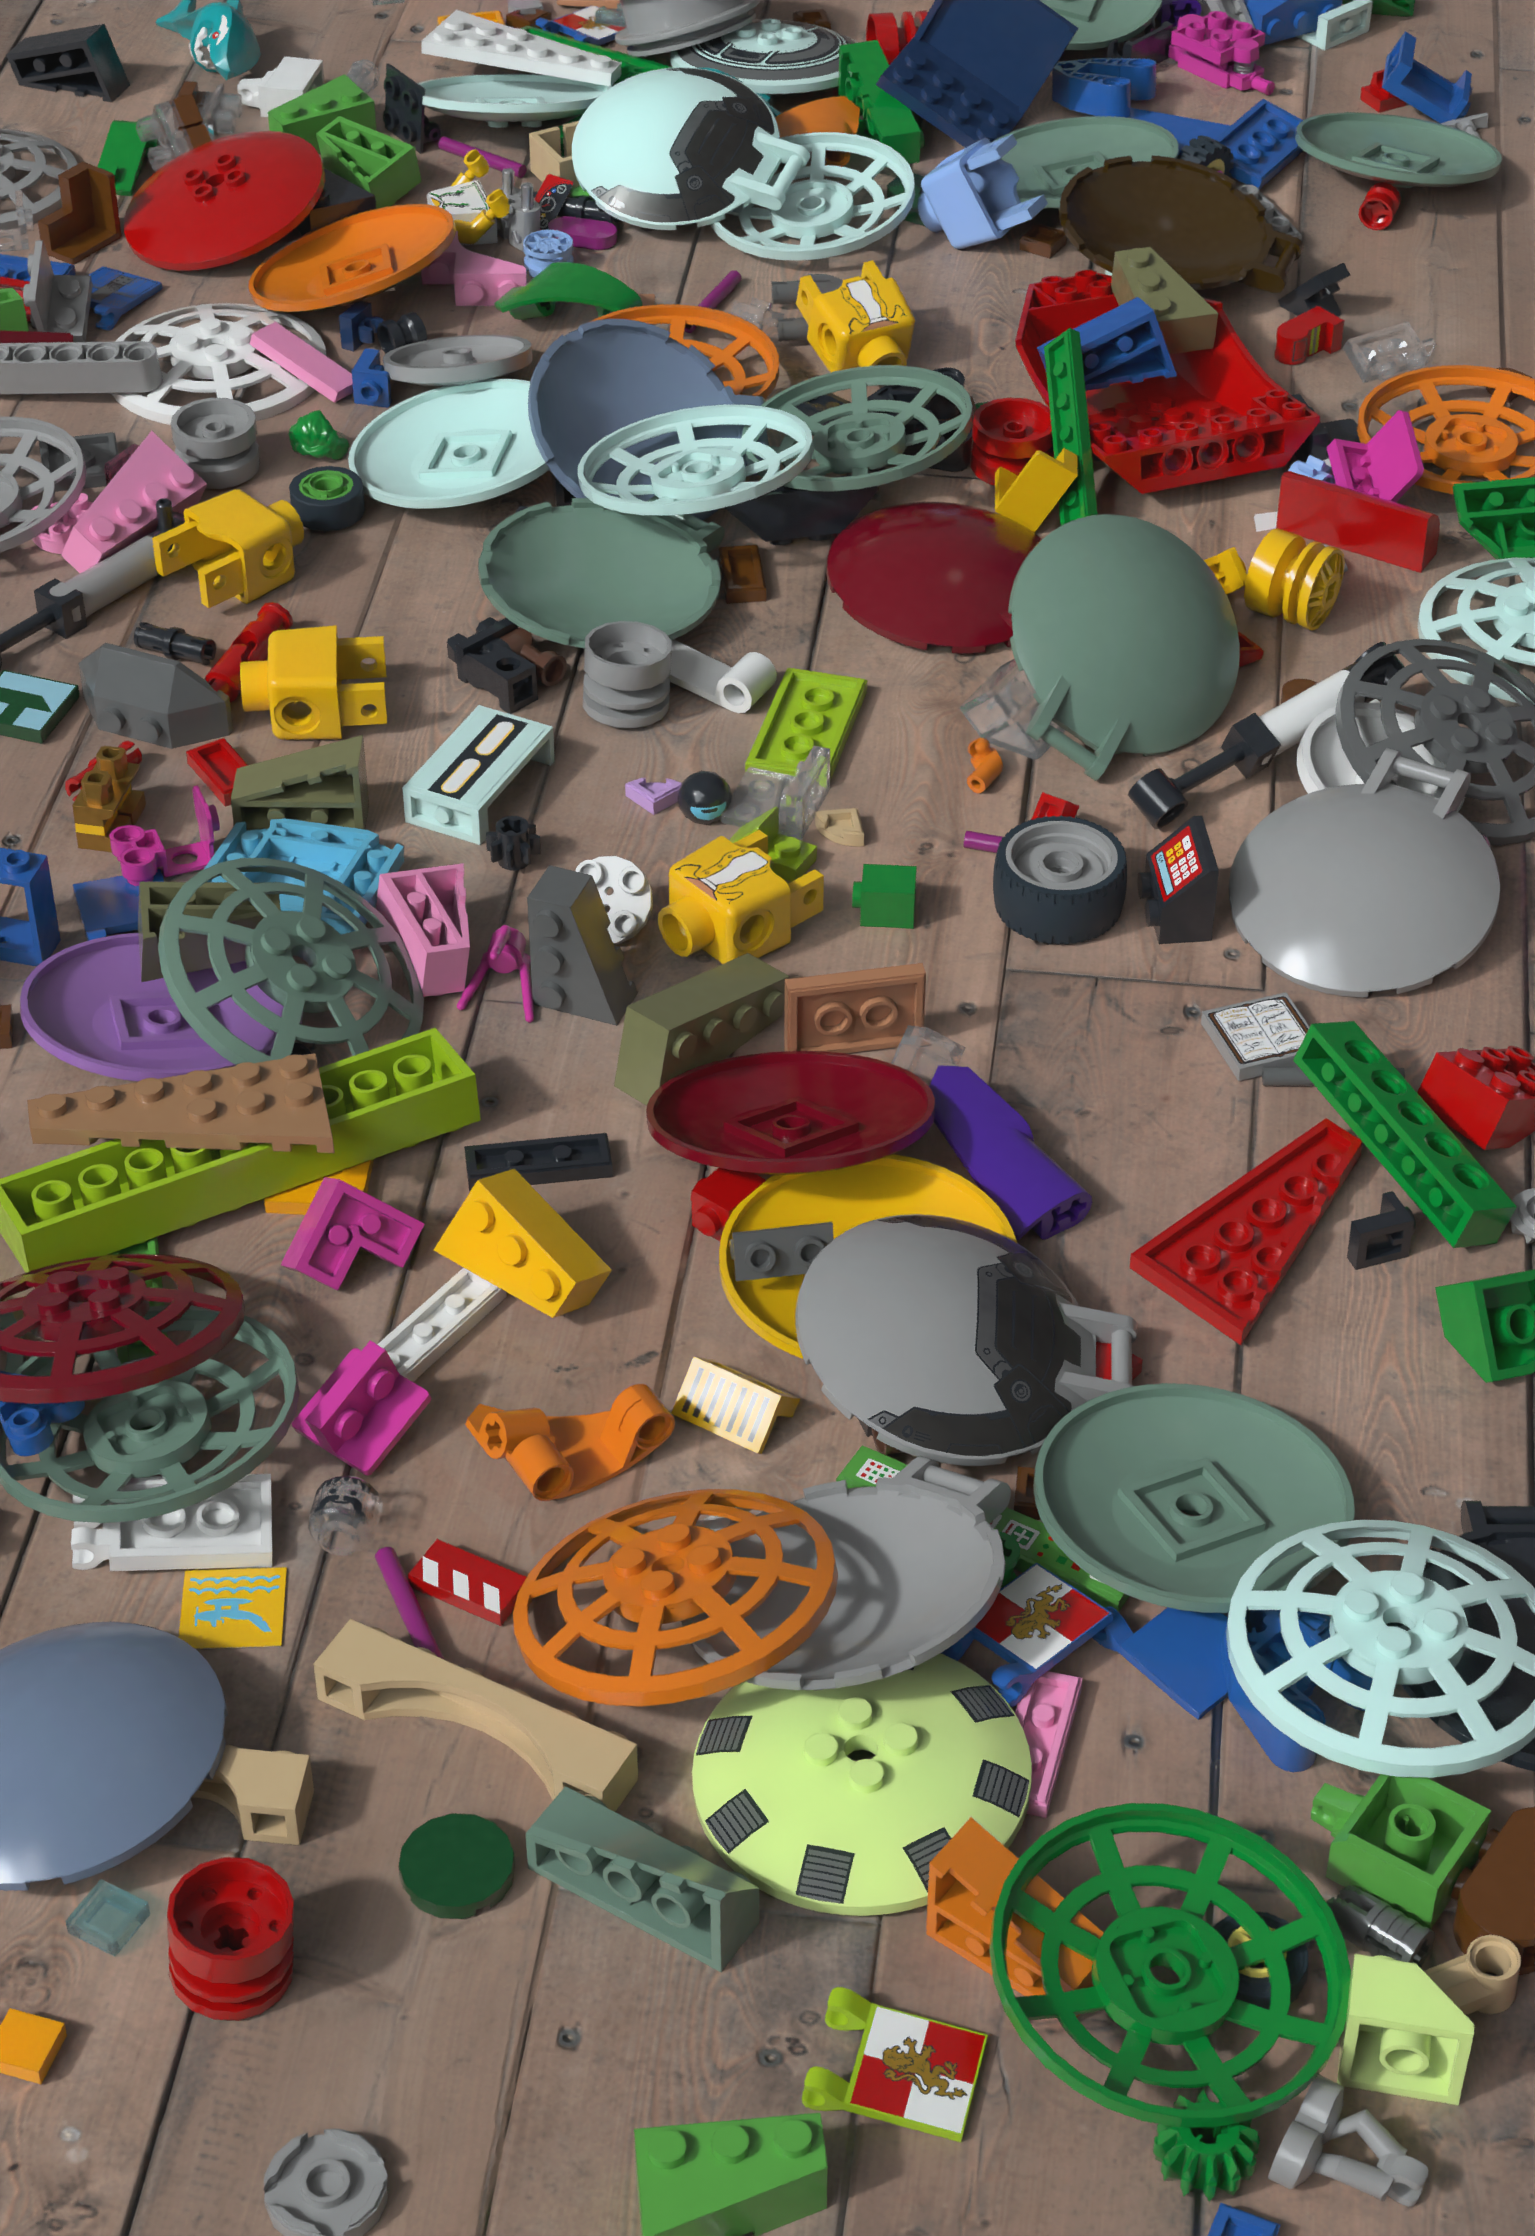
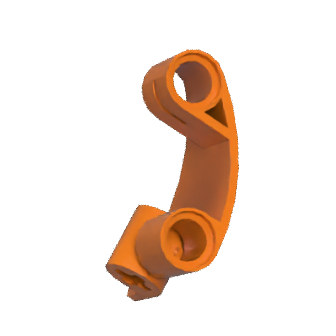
M845 96L829 97L799 105L776 116L775 119L780 138L815 132H839L856 135L859 125L860 108ZM826 151L825 165L843 167L850 160L851 153Z
M636 1384L623 1390L617 1396L610 1411L588 1415L546 1416L541 1409L534 1407L505 1411L479 1403L467 1418L465 1425L491 1458H505L536 1499L539 1501H549L589 1490L626 1471L644 1459L670 1437L675 1427V1419L646 1384Z

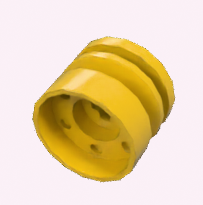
M1279 528L1271 530L1261 541L1249 566L1244 590L1245 605L1250 610L1273 618L1283 613V618L1290 624L1298 623L1302 628L1311 631L1318 629L1328 617L1339 594L1344 576V553L1339 548L1333 546L1325 547L1318 541L1310 542L1306 546L1305 539L1300 535Z

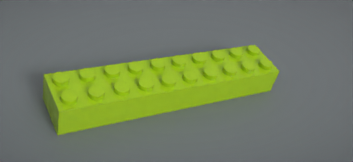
M432 1028L319 1068L335 1153L317 1152V1146L311 1144H293L292 1151L286 1152L273 1151L272 1143H249L248 1146L241 1150L166 1148L165 1140L142 1139L140 1147H123L121 1139H113L1 1178L0 1233L25 1272L72 1260L106 1256L135 1244L146 1243L147 1240L180 1228L193 1226L199 1221L227 1211L237 1210L249 1203L363 1162L373 1161L377 1157L402 1148L413 1147L419 1142L447 1132L457 1131L466 1125L480 1121L476 1075L436 1028Z

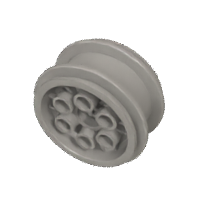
M619 0L627 27L616 34L615 41L618 45L628 46L627 53L632 56H648L682 49L723 36L751 23L756 18L755 10L752 8L757 6L760 0Z

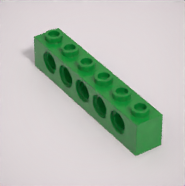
M1355 1021L1311 1024L1293 1059L1296 1065L1453 1248L1497 1243L1517 1208L1514 1202Z

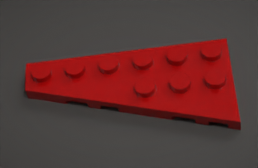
M1325 1118L1131 1253L1130 1269L1236 1343L1242 1345L1361 1156L1363 1142Z

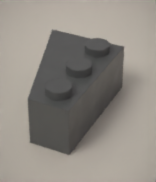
M549 865L527 897L533 1005L617 1026L626 1013L627 1006L633 1002L638 991L634 981L627 980L621 965L624 955L620 946L614 947L607 928L611 922L593 876Z

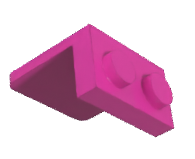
M1397 411L1367 444L1334 439L1326 447L1336 485L1393 502H1397L1416 483L1424 471L1414 429L1407 411Z

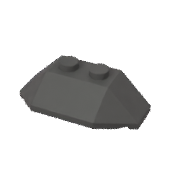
M104 643L78 663L83 697L99 730L171 749L229 736L233 732L229 696L220 690L216 692L204 678L179 661Z

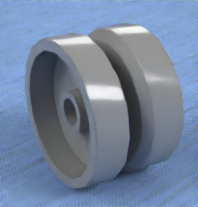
M206 398L184 405L172 415L171 432L173 443L176 446L175 453L207 483L205 489H223L237 486L250 480L259 471L260 453L259 445L256 442V415L248 405L229 398Z

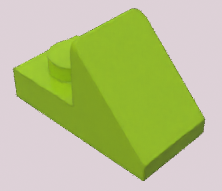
M777 806L740 827L729 839L732 843H735L757 830L764 832L768 835V855L772 857L770 868L778 876L790 882L803 876L817 860L816 845L779 833V808Z

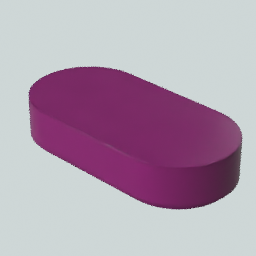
M564 216L555 218L548 224V230H558L570 235L573 240V247L605 250L617 243V228L610 222Z

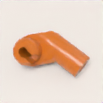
M978 738L968 745V753L972 756L970 761L975 770L967 778V785L975 793L984 792L1000 775L1003 769L1001 757L995 748L990 747V742L986 738Z

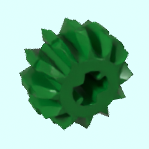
M1204 2089L1197 2096L1196 2103L1191 2102L1180 2094L1173 2103V2108L1177 2109L1225 2108L1220 2101L1218 2103L1210 2101ZM1252 2119L1219 2127L1179 2128L1157 2124L1158 2135L1154 2137L1153 2154L1155 2155V2160L1162 2162L1161 2173L1163 2174L1164 2181L1181 2179L1180 2189L1184 2197L1194 2188L1203 2189V2193L1209 2203L1216 2196L1217 2188L1234 2197L1236 2191L1240 2188L1241 2180H1250L1256 2168L1257 2159L1255 2155L1259 2152L1260 2137L1258 2136V2131L1251 2128Z

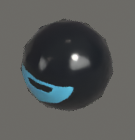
M701 770L689 775L681 783L678 792L680 810L686 818L697 824L710 825L721 820L729 812L732 802V793L728 783L723 777L711 771Z

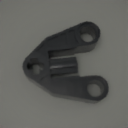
M945 367L932 370L953 378L963 387L965 385L963 373L955 368ZM885 385L867 397V401L895 400L911 403L922 389L899 385ZM937 393L924 407L934 414L936 419L955 418L961 413L954 403ZM873 411V412H872V413H884V414L892 415V416H894V417H896V416L899 414V413H895V412H884V411ZM913 418L904 426L906 435L927 430L926 426L916 418ZM941 420L939 421V425L949 420ZM958 428L941 435L935 449L948 440ZM972 428L967 438L954 452L929 468L948 472L965 470L971 461ZM927 441L907 446L902 454L915 456L925 446Z

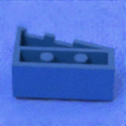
M1243 0L1254 27L1265 32L1264 45L1317 31L1319 15L1342 6V0Z
M1139 297L1073 329L1080 332L1085 391L1107 388L1109 384L1127 381L1138 383L1143 382V379L1177 376L1155 312ZM1054 339L1037 347L1045 370L1044 347Z

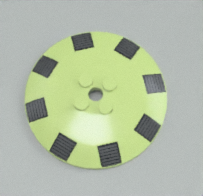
M940 1653L915 1667L895 1675L842 1688L788 1690L770 1688L748 1682L734 1686L716 1705L699 1736L692 1769L693 1794L698 1818L713 1848L726 1864L735 1872L747 1877L761 1891L792 1905L817 1912L852 1916L884 1915L908 1911L927 1905L929 1863L971 1817L1007 1849L1018 1834L1028 1810L1032 1781V1763L1025 1732L1016 1714L1003 1696L978 1673ZM856 1750H868L875 1754L872 1759H862L859 1761H853L847 1757Z

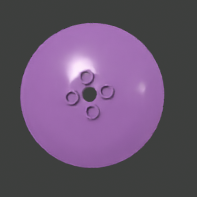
M138 933L97 938L66 948L40 963L30 973L22 987L20 1013L23 1025L29 1035L38 1045L53 1056L83 1070L107 1077L139 1082L146 1078L160 1079L184 1075L195 1070L209 1071L236 1066L200 1038L184 1019L169 994L164 978L141 982ZM246 961L229 964L234 974L247 968ZM213 968L186 973L196 993L219 981ZM258 985L246 990L262 1006L281 1017L284 1006L266 995ZM231 997L208 1009L236 1037L266 1055H271L277 1032L266 1028L251 1018Z

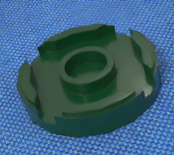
M451 1813L430 1819L412 1831L401 1847L398 1866L399 1876L403 1889L410 1895V1901L419 1910L438 1918L464 1919L475 1916L477 1909L484 1908L489 1903L490 1908L502 1901L513 1884L515 1869L514 1851L508 1835L494 1822L475 1814Z

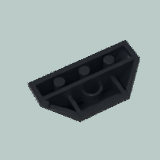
M879 485L844 491H808L781 486L755 499L724 508L765 542L770 541L772 545L791 544L794 538L808 537L812 541H823L830 539L831 534L840 533L877 493Z

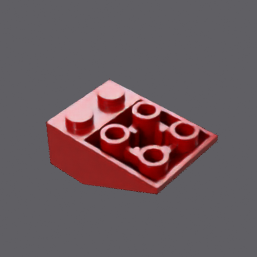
M1512 1045L1508 1046L1507 1049L1483 1047L1482 1050H1468L1459 1048L1457 1051L1436 1052L1417 1093L1442 1122L1484 1150L1510 1148L1535 1131V1063L1532 1062L1534 1059L1532 1054Z

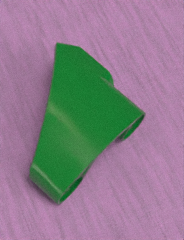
M571 262L549 264L525 286L512 288L494 303L499 311L502 313L509 311L511 316L517 320L549 316L554 312L556 302L558 301L593 305L599 317L615 311L643 306L640 296L622 281L594 267Z

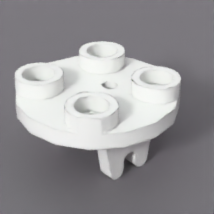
M617 856L597 857L593 860H585L577 866L576 872L593 876L604 907L610 906V911L607 914L611 923L607 929L613 944H620L635 937L646 925L653 908L652 889L646 875L631 861ZM609 888L614 890L612 895H607Z

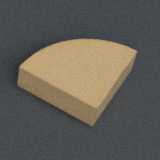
M858 808L815 811V825L824 837L841 845L864 846V831Z

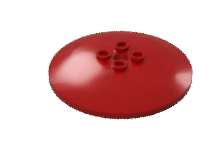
M278 131L244 132L204 143L171 160L155 172L139 188L130 201L125 213L123 225L125 237L137 257L150 265L167 270H201L241 260L277 242L308 216L319 200L324 188L325 169L318 151L308 141L293 134Z

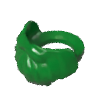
M320 410L312 411L298 418L297 423L289 429V440L293 451L303 456L311 455L316 458L328 457L340 460L346 455L350 446L345 435L334 430Z

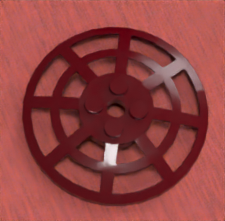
M115 1254L89 1257L53 1264L0 1282V1315L23 1310L24 1318L3 1331L0 1330V1352L3 1350L24 1356L54 1357L51 1376H23L0 1373V1401L42 1404L92 1400L130 1392L180 1375L221 1351L237 1335L244 1322L245 1314L244 1299L240 1286L229 1273L214 1265L196 1259L161 1254ZM188 1275L210 1281L227 1292L226 1299L195 1292L192 1279ZM169 1276L176 1282L178 1289L146 1287L145 1281ZM35 1287L27 1296L4 1301L11 1295ZM149 1301L170 1302L163 1311L148 1320L143 1318L149 1311ZM191 1305L220 1312L206 1328L179 1345L174 1344L161 1332V1330L179 1320L189 1310ZM30 1332L38 1338L58 1342L33 1341L20 1337ZM139 1340L156 1354L118 1367L74 1374L77 1355L111 1350Z

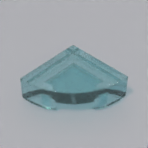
M620 3L617 4V9L607 10L603 6L596 11L595 23L627 27Z

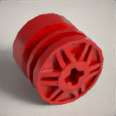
M927 10L916 11L914 19L911 11L903 12L900 27H897L893 12L869 14L866 26V41L878 40L890 65L912 40L928 12Z
M222 1857L199 1864L182 1876L171 1892L167 1911L169 1977L176 1996L191 2011L214 2020L238 2021L262 2014L281 2000L292 1982L294 1964V1900L287 1882L273 1868L250 1858Z

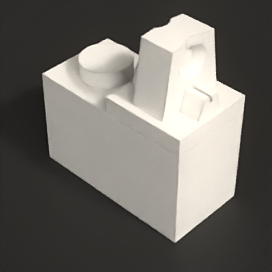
M285 56L278 67L273 71H268L263 78L242 79L239 82V103L260 108L261 117H268V111L325 84L323 60Z

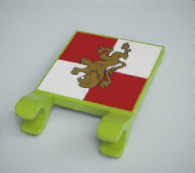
M844 1987L833 1988L827 2003L825 2023L828 2027L840 2031L864 2030L850 2082H847L828 2069L814 2066L808 2070L804 2081L803 2105L816 2111L844 2110L961 2143L988 2035L873 2004L856 1992Z

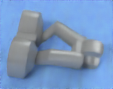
M1319 2074L1310 2085L1295 2120L1289 2126L1281 2142L1268 2179L1292 2190L1305 2182L1314 2172L1349 2185L1381 2201H1385L1388 2195L1407 2207L1414 2206L1422 2193L1423 2185L1428 2176L1427 2166L1415 2158L1405 2156L1408 2149L1403 2147L1368 2109L1340 2119L1344 2105V2087ZM1357 2132L1378 2157L1379 2161L1375 2167L1343 2155L1323 2152V2145L1329 2140Z

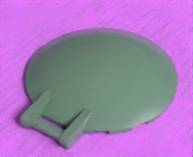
M655 495L654 497H652L651 499L647 500L646 502H652V501L657 500V499H659V498ZM572 498L571 505L552 507L549 502L528 507L507 517L489 533L483 542V550L480 558H478V576L485 595L502 615L519 627L550 641L585 648V637L592 629L605 623L617 621H634L655 626L665 632L670 640H673L702 623L716 605L721 582L720 569L717 560H712L708 553L722 542L725 529L714 522L706 523L691 514L658 516L622 513L606 509L593 503L588 498Z
M1112 514L1091 515L1078 518L1053 530L1031 550L1022 563L1014 580L1008 607V613L1012 614L1013 636L1010 638L1019 672L1024 670L1030 684L1036 691L1033 696L1040 704L1025 734L1035 741L1042 739L1085 769L1084 774L1097 781L1105 772L1114 753H1141L1143 756H1151L1173 751L1201 736L1220 717L1231 698L1238 676L1240 662L1238 629L1233 610L1222 585L1209 566L1190 546L1167 530L1138 518ZM1051 721L1094 749V754L1050 725Z

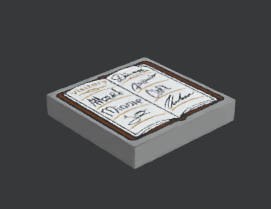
M1286 992L1202 1011L1201 1025L1238 1081L1262 1076L1263 1067H1298L1293 1059L1310 1028Z

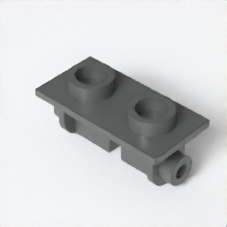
M825 1222L733 1232V1239H730L731 1258L734 1259L735 1280L745 1281L806 1274L813 1260L834 1239L833 1223Z

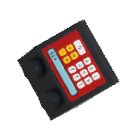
M1202 815L1190 818L1146 854L1145 872L1138 873V894L1140 899H1146V923L1148 927H1154L1159 944L1212 941L1219 869Z

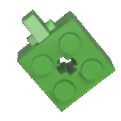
M1384 1774L1379 1775L1365 1796L1355 1795L1324 1783L1313 1799L1311 1820L1329 1830L1331 1836L1334 1837L1330 1846L1326 1878L1344 1887L1351 1885L1358 1889L1360 1888L1363 1892H1367L1380 1901L1388 1903L1393 1909H1398L1406 1914V1917L1413 1918L1421 1926L1428 1927L1429 1929L1433 1927L1452 1899L1451 1893L1460 1873L1465 1867L1472 1869L1478 1861V1854L1486 1837L1491 1815L1490 1809L1429 1778L1396 1777Z

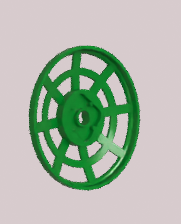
M1127 1803L1097 1808L1067 1819L1043 1834L1020 1856L1004 1881L991 1926L989 1951L993 1981L1004 2011L1021 2040L1049 2071L1074 2091L1109 2110L1144 2122L1179 2128L1219 2127L1249 2121L1280 2108L1303 2092L1326 2067L1341 2038L1347 2019L1351 1968L1345 1940L1332 1910L1314 1883L1290 1858L1262 1837L1227 1819L1197 1809L1175 1805ZM1127 1832H1159L1192 1838L1208 1845L1196 1873L1160 1865L1124 1867L1113 1835ZM1090 1841L1101 1874L1090 1878L1076 1887L1058 1905L1055 1912L1024 1892L1030 1881L1050 1861L1072 1847ZM1229 1854L1247 1862L1271 1880L1295 1905L1302 1918L1271 1931L1265 1921L1249 1904L1229 1889L1218 1884ZM1160 1886L1187 1892V1895L1180 1910L1161 1906L1141 1908L1132 1887ZM1109 1893L1119 1918L1108 1926L1101 1938L1071 1923L1073 1918L1085 1906ZM1209 1903L1214 1904L1231 1916L1249 1934L1252 1940L1229 1947L1224 1938L1211 1925L1202 1920ZM1013 1913L1045 1934L1041 1945L1040 1969L1045 1995L1015 1997L1009 1980L1006 1958L1008 1928ZM1314 1939L1322 1955L1327 1978V2013L1324 2023L1288 2015L1291 1983L1287 1962L1283 1953ZM1060 1944L1093 1961V1987L1063 1992L1058 1969ZM1261 1962L1265 1963L1271 1987L1269 2010L1235 1999L1239 1986V1970ZM1155 1966H1164L1169 1970L1175 1971L1180 1978V1982L1176 1984L1162 1983L1152 1975L1150 1969ZM1105 2010L1115 2023L1127 2031L1118 2054L1093 2037L1077 2019L1076 2015ZM1057 2018L1063 2029L1079 2047L1099 2063L1111 2069L1104 2086L1083 2075L1055 2053L1029 2021ZM1225 2020L1260 2032L1244 2051L1223 2063L1207 2038ZM1278 2037L1315 2046L1308 2061L1294 2077L1267 2096L1251 2102L1233 2079L1258 2064L1274 2047ZM1150 2042L1163 2045H1183L1198 2070L1168 2071L1151 2068L1141 2063ZM1134 2079L1146 2084L1168 2088H1199L1209 2086L1225 2108L1177 2109L1148 2104L1128 2097L1127 2094Z

